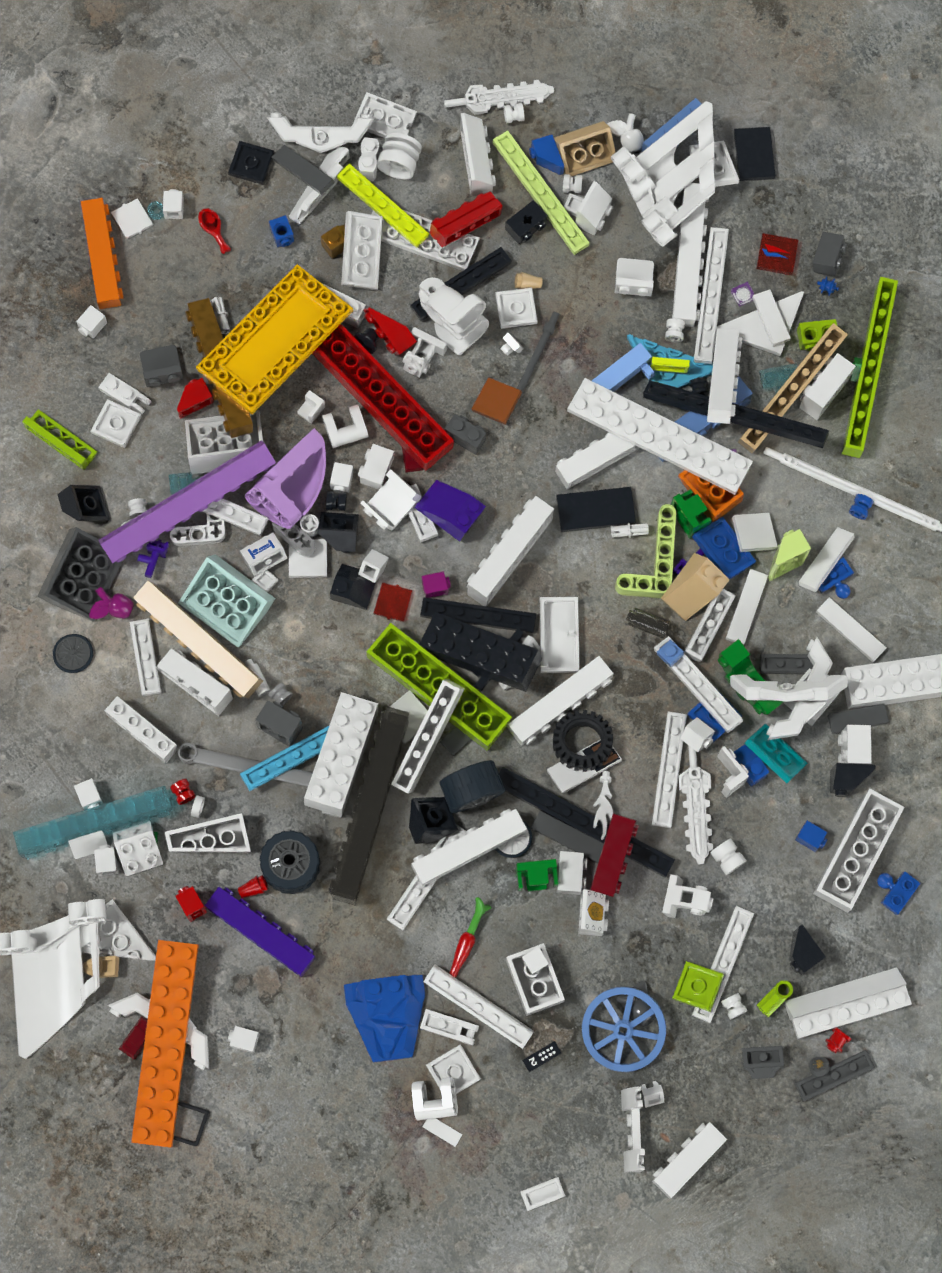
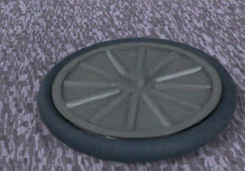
M79 634L63 636L57 641L53 649V660L56 666L67 673L83 671L90 665L93 658V647L90 641Z

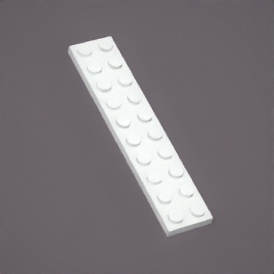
M584 378L567 408L568 412L734 495L737 493L753 463L752 460Z

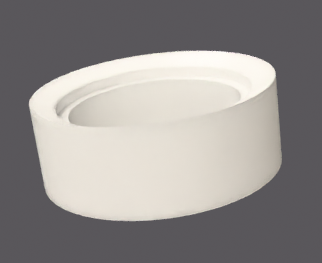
M196 796L191 816L200 818L205 797Z

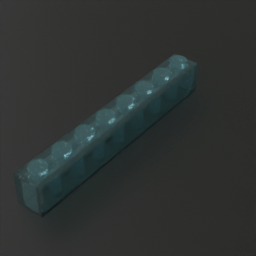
M161 786L15 831L13 835L19 855L22 858L31 859L36 857L37 853L43 851L44 853H50L55 851L56 847L62 845L63 847H69V840L101 830L104 835H108L117 828L123 830L132 827V824L137 822L142 824L151 821V818L156 816L158 818L170 815L169 812H172L173 808L166 786Z

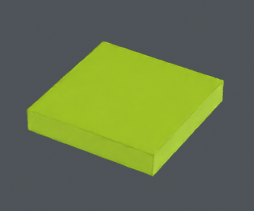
M686 961L672 998L711 1012L724 974Z

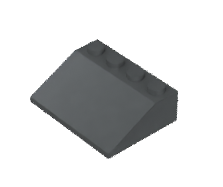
M77 527L71 528L37 597L94 622L95 619L89 618L90 610L95 602L102 600L96 590L102 587L108 593L122 561L112 563L98 538Z

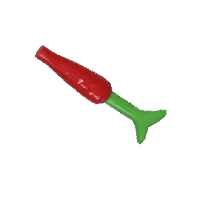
M479 897L475 899V913L467 932L460 936L449 973L455 978L475 944L476 938L474 933L482 915L492 908L490 905H484Z

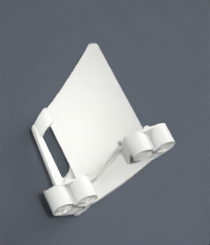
M105 899L69 903V915L32 930L0 933V955H12L18 1055L27 1059L44 1045L84 1006L86 999L100 987L98 923L107 920ZM67 935V939L57 947V950L51 948L53 944ZM90 942L93 976L84 983L82 948Z

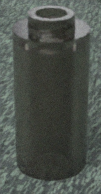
M634 608L633 611L629 610L626 621H629V626L663 639L670 624L669 620L638 608Z

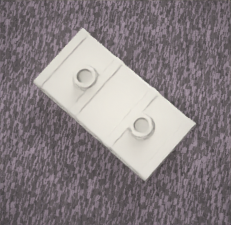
M540 597L541 673H577L579 671L578 597Z

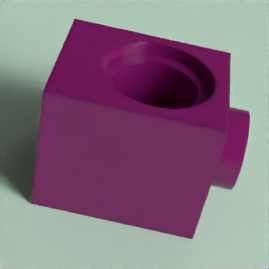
M444 571L421 576L425 598L448 595V588H451L449 577H445Z

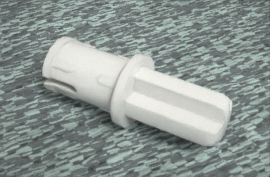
M214 297L212 304L221 334L230 332L227 320L228 312H225L222 297Z
M628 523V525L611 526L612 538L625 536L631 538V536L649 534L647 523L632 525Z

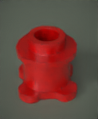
M835 1027L830 1038L825 1040L827 1043L826 1047L833 1053L837 1051L841 1053L846 1042L848 1043L852 1039Z

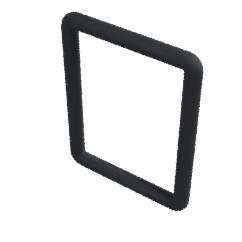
M178 1101L179 1106L204 1113V1117L195 1142L174 1136L173 1140L197 1146L209 1113L205 1109Z

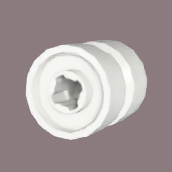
M731 838L710 852L716 862H722L720 866L725 875L732 873L747 862L740 852H735L737 846Z

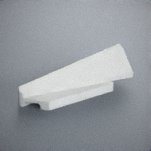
M336 147L329 151L319 170L331 177L335 183L323 195L307 186L290 213V219L301 225L339 181L337 175L343 170V165L350 158L349 149Z

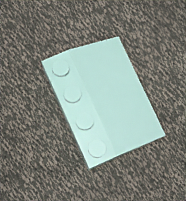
M215 554L205 559L178 604L239 648L265 616L276 598Z

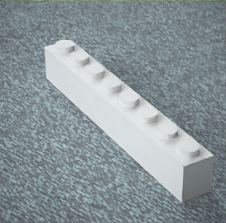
M690 183L683 189L682 205L700 191L699 183ZM705 202L680 223L672 318L682 319L685 321V326L694 327L695 321H699L700 310H697V304H700L701 300L698 286H702L703 276L699 275L700 270H703L704 265L701 253L705 251V242H702V236H706L707 225L703 224L704 219H707L708 208H705Z

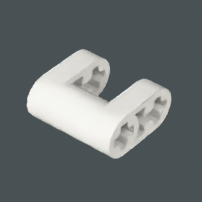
M358 404L349 407L353 425L340 429L336 428L331 413L322 415L332 448L368 438V432Z
M453 1077L441 1079L442 1099L427 1100L424 1081L412 1083L413 1107L417 1121L457 1115L458 1106Z

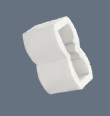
M364 137L361 142V156L358 163L359 172L369 181H374L377 176L379 142L376 138Z

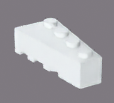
M242 813L165 832L169 852L252 853Z

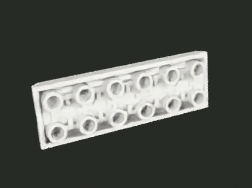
M373 210V212H372L371 215H377V216H379V215ZM403 210L429 233V237L416 248L382 219V242L461 271L468 268L480 239L471 234H466L447 246L441 247L437 240L430 235L432 220Z

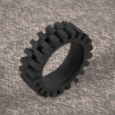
M575 710L573 715L569 712L566 718L563 716L560 719V723L557 722L556 729L553 732V751H555L557 759L560 758L562 764H567V768L570 769L573 766L574 771L583 768V772H587V768H590L591 771L595 770L596 766L601 767L603 761L606 762L613 747L611 726L608 727V721H603V716L600 714L596 717V712L591 711V714H587V710H583V713ZM577 726H588L598 733L601 744L590 755H577L566 746V734Z

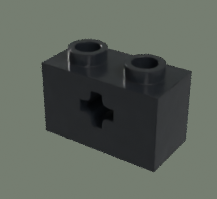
M533 200L505 221V230L518 244H521L523 241L527 242L537 230L541 231L546 227L548 215Z

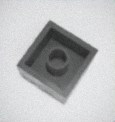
M267 700L255 719L258 729L289 747L293 745L303 729L301 719H299L300 716L291 710L287 712L283 709V705L276 701L272 703Z

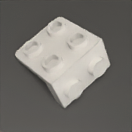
M619 258L617 260L614 293L651 296L654 283L653 261Z

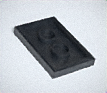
M770 127L734 129L739 181L775 179Z

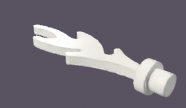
M603 771L602 776H600V782L603 783L599 798L593 805L594 807L600 805L594 818L593 827L596 828L599 820L602 822L603 833L601 840L606 835V815L609 816L610 820L613 815L612 806L605 797L612 798L608 788V783H611L612 779L609 771Z

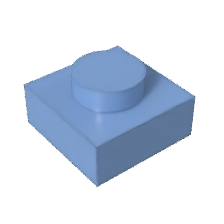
M670 639L657 651V655L671 667L684 655V651Z

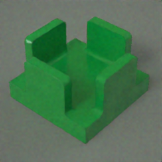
M691 489L682 495L680 493L677 494L671 502V505L676 509V520L689 539L695 533L710 525L712 521L710 517L703 520L701 514L707 510V507L698 494L692 497L693 491Z
M556 859L516 864L515 872L518 891L523 889L522 877H526L527 890L529 892L546 890L549 883L548 874H552L553 887H558Z

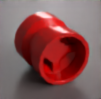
M187 779L179 780L170 786L172 793L177 796L176 800L179 805L188 803L196 797L194 791L190 790V784Z

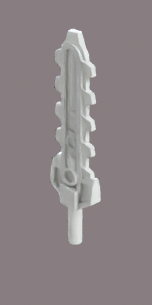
M534 80L533 84L528 85L526 81L520 82V86L507 83L505 88L494 85V89L487 90L483 85H471L465 94V98L444 100V107L466 105V108L474 115L488 113L491 106H497L498 109H501L505 104L515 106L516 103L523 102L524 105H530V101L535 100L538 104L543 103L544 99L554 93V87L540 83L539 80Z
M688 745L690 768L678 776L679 790H682V793L686 794L687 801L683 802V808H687L688 815L684 816V822L688 823L689 829L685 831V837H689L690 844L686 845V851L691 852L692 857L700 865L704 864L709 851L713 850V844L708 842V837L712 835V829L707 828V822L711 821V815L706 814V808L710 807V800L705 799V793L711 789V776L708 772L697 766V753Z

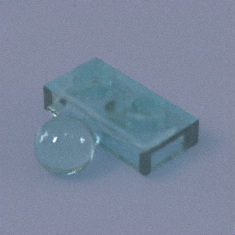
M797 364L759 370L762 389L777 386L776 395L796 370Z

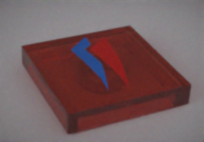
M762 233L756 269L793 275L799 240Z

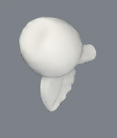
M634 114L628 115L627 123L621 120L607 123L612 135L620 137L622 146L625 145L631 154L641 151L644 142L641 131L633 129L636 117Z

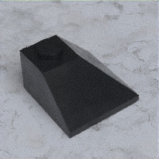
M69 485L57 494L62 512L77 521H110L100 486Z
M321 512L318 533L336 551L343 553L355 552L359 514Z
M341 564L330 591V599L367 610L376 582L374 583L358 575L359 568Z
M836 763L830 770V793L835 794L836 797H846L847 794L849 795L876 769V765Z
M445 797L412 798L409 829L415 844L433 843L458 831Z
M803 924L793 932L789 957L791 961L790 966L795 973L799 972L802 975L826 958Z

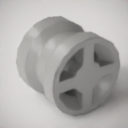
M280 683L270 691L268 696L284 705L293 696V693L285 689L284 683Z

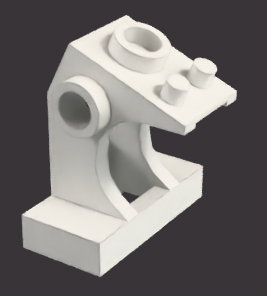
M414 327L411 333L417 341L412 352L408 350L402 362L405 363L403 370L420 378L422 373L426 374L431 365L429 362L435 352L444 356L447 351V343ZM418 352L426 355V357H419L417 356Z
M670 874L662 911L663 914L667 917L675 918L678 908L690 909L691 914L699 916L710 912L713 898H710L711 892L707 891L708 888L703 886H696V888L682 886L683 879L678 875ZM683 893L693 894L691 903L681 902Z

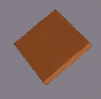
M488 377L472 407V411L506 424L522 392L519 389Z

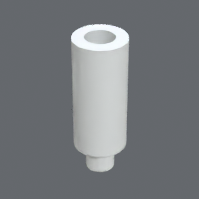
M252 659L245 661L246 666L263 680L262 684L256 689L258 697L270 693L271 690L258 664H254Z

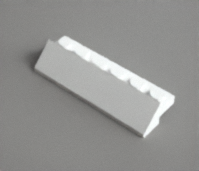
M897 967L784 1001L797 1039L912 1005L906 988L907 983Z

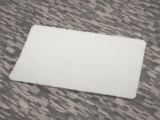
M102 830L68 841L75 859L94 854V850L99 849V846L108 845Z

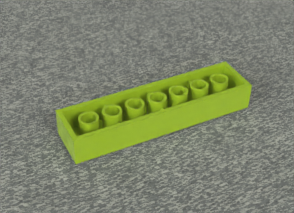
M392 623L386 627L366 651L369 660L410 690L428 706L431 705L443 680L448 679L464 687L465 689L449 722L486 751L490 749L511 722L512 716Z

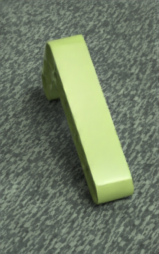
M663 505L657 517L654 576L637 574L619 575L615 590L620 595L661 598L667 590H659L658 585L663 584L668 589L672 584L676 509L672 505ZM668 512L672 517L665 518L662 513ZM667 530L670 532V535L664 536L661 531ZM666 548L668 549L669 553L662 554L660 552V549ZM665 566L668 572H661L659 567ZM626 581L629 587H621L619 583ZM646 583L648 588L641 589L638 584Z

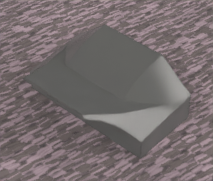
M783 1047L742 1048L743 1069L749 1072L752 1079L774 1078L776 1072L784 1066Z

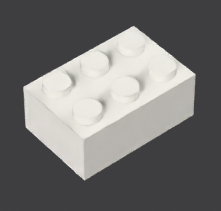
M838 353L834 358L830 357L827 360L824 369L816 374L813 383L805 388L800 398L802 402L799 408L816 420L821 417L846 385L856 367Z
M544 943L506 957V963L526 1016L565 1001ZM539 947L549 965L532 975L521 957Z

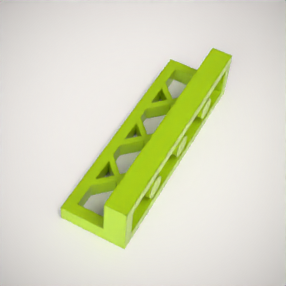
M39 409L31 418L26 416L22 421L28 431L82 470H85L98 454L96 450ZM39 416L45 419L46 426L41 427L35 422ZM57 428L60 430L61 437H55L49 432V429ZM64 440H74L75 447H69L64 443ZM88 450L91 454L86 459L78 451Z

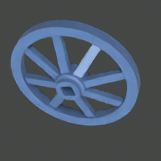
M615 987L602 992L590 1003L583 1017L582 1036L588 1052L604 1067L620 1072L635 1071L650 1064L660 1053L666 1038V1021L660 1006L647 993L633 987ZM621 994L628 995L623 1019L619 1018L608 999L609 997ZM635 996L643 1000L651 1008L630 1022L629 1017ZM601 1002L604 1003L615 1025L591 1018L595 1008ZM655 1013L659 1034L634 1029L636 1025ZM590 1025L611 1030L613 1033L593 1044L590 1036ZM620 1027L627 1028V1032L625 1034L621 1033ZM632 1036L657 1040V1043L651 1053L645 1056ZM617 1038L618 1044L613 1062L601 1055L598 1049ZM625 1040L640 1061L628 1064L620 1063Z

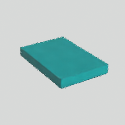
M764 724L744 744L783 781L788 783L808 763L781 738L768 740L769 735L766 733L769 726Z

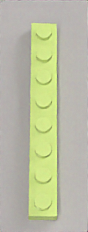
M509 131L494 138L493 144L534 201L548 215L547 219L571 252L575 255L588 247L589 241Z

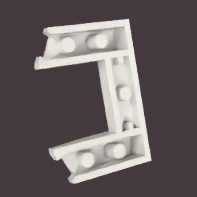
M641 1087L621 1090L622 1111H630V1114L626 1116L627 1127L631 1129V1135H627V1145L631 1147V1150L623 1152L624 1173L642 1172L645 1170V1167L641 1166L644 1164V1157L640 1156L645 1155V1149H641L640 1109L643 1107V1100H641V1093H639Z

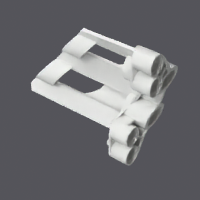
M707 101L702 103L637 157L634 154L631 155L625 145L610 157L626 181L628 189L643 217V220H641L642 224L653 239L662 247L677 236L673 229L715 193L713 105ZM698 129L699 148L679 165H675L674 153L677 145ZM699 177L700 191L676 209L673 204L678 193Z

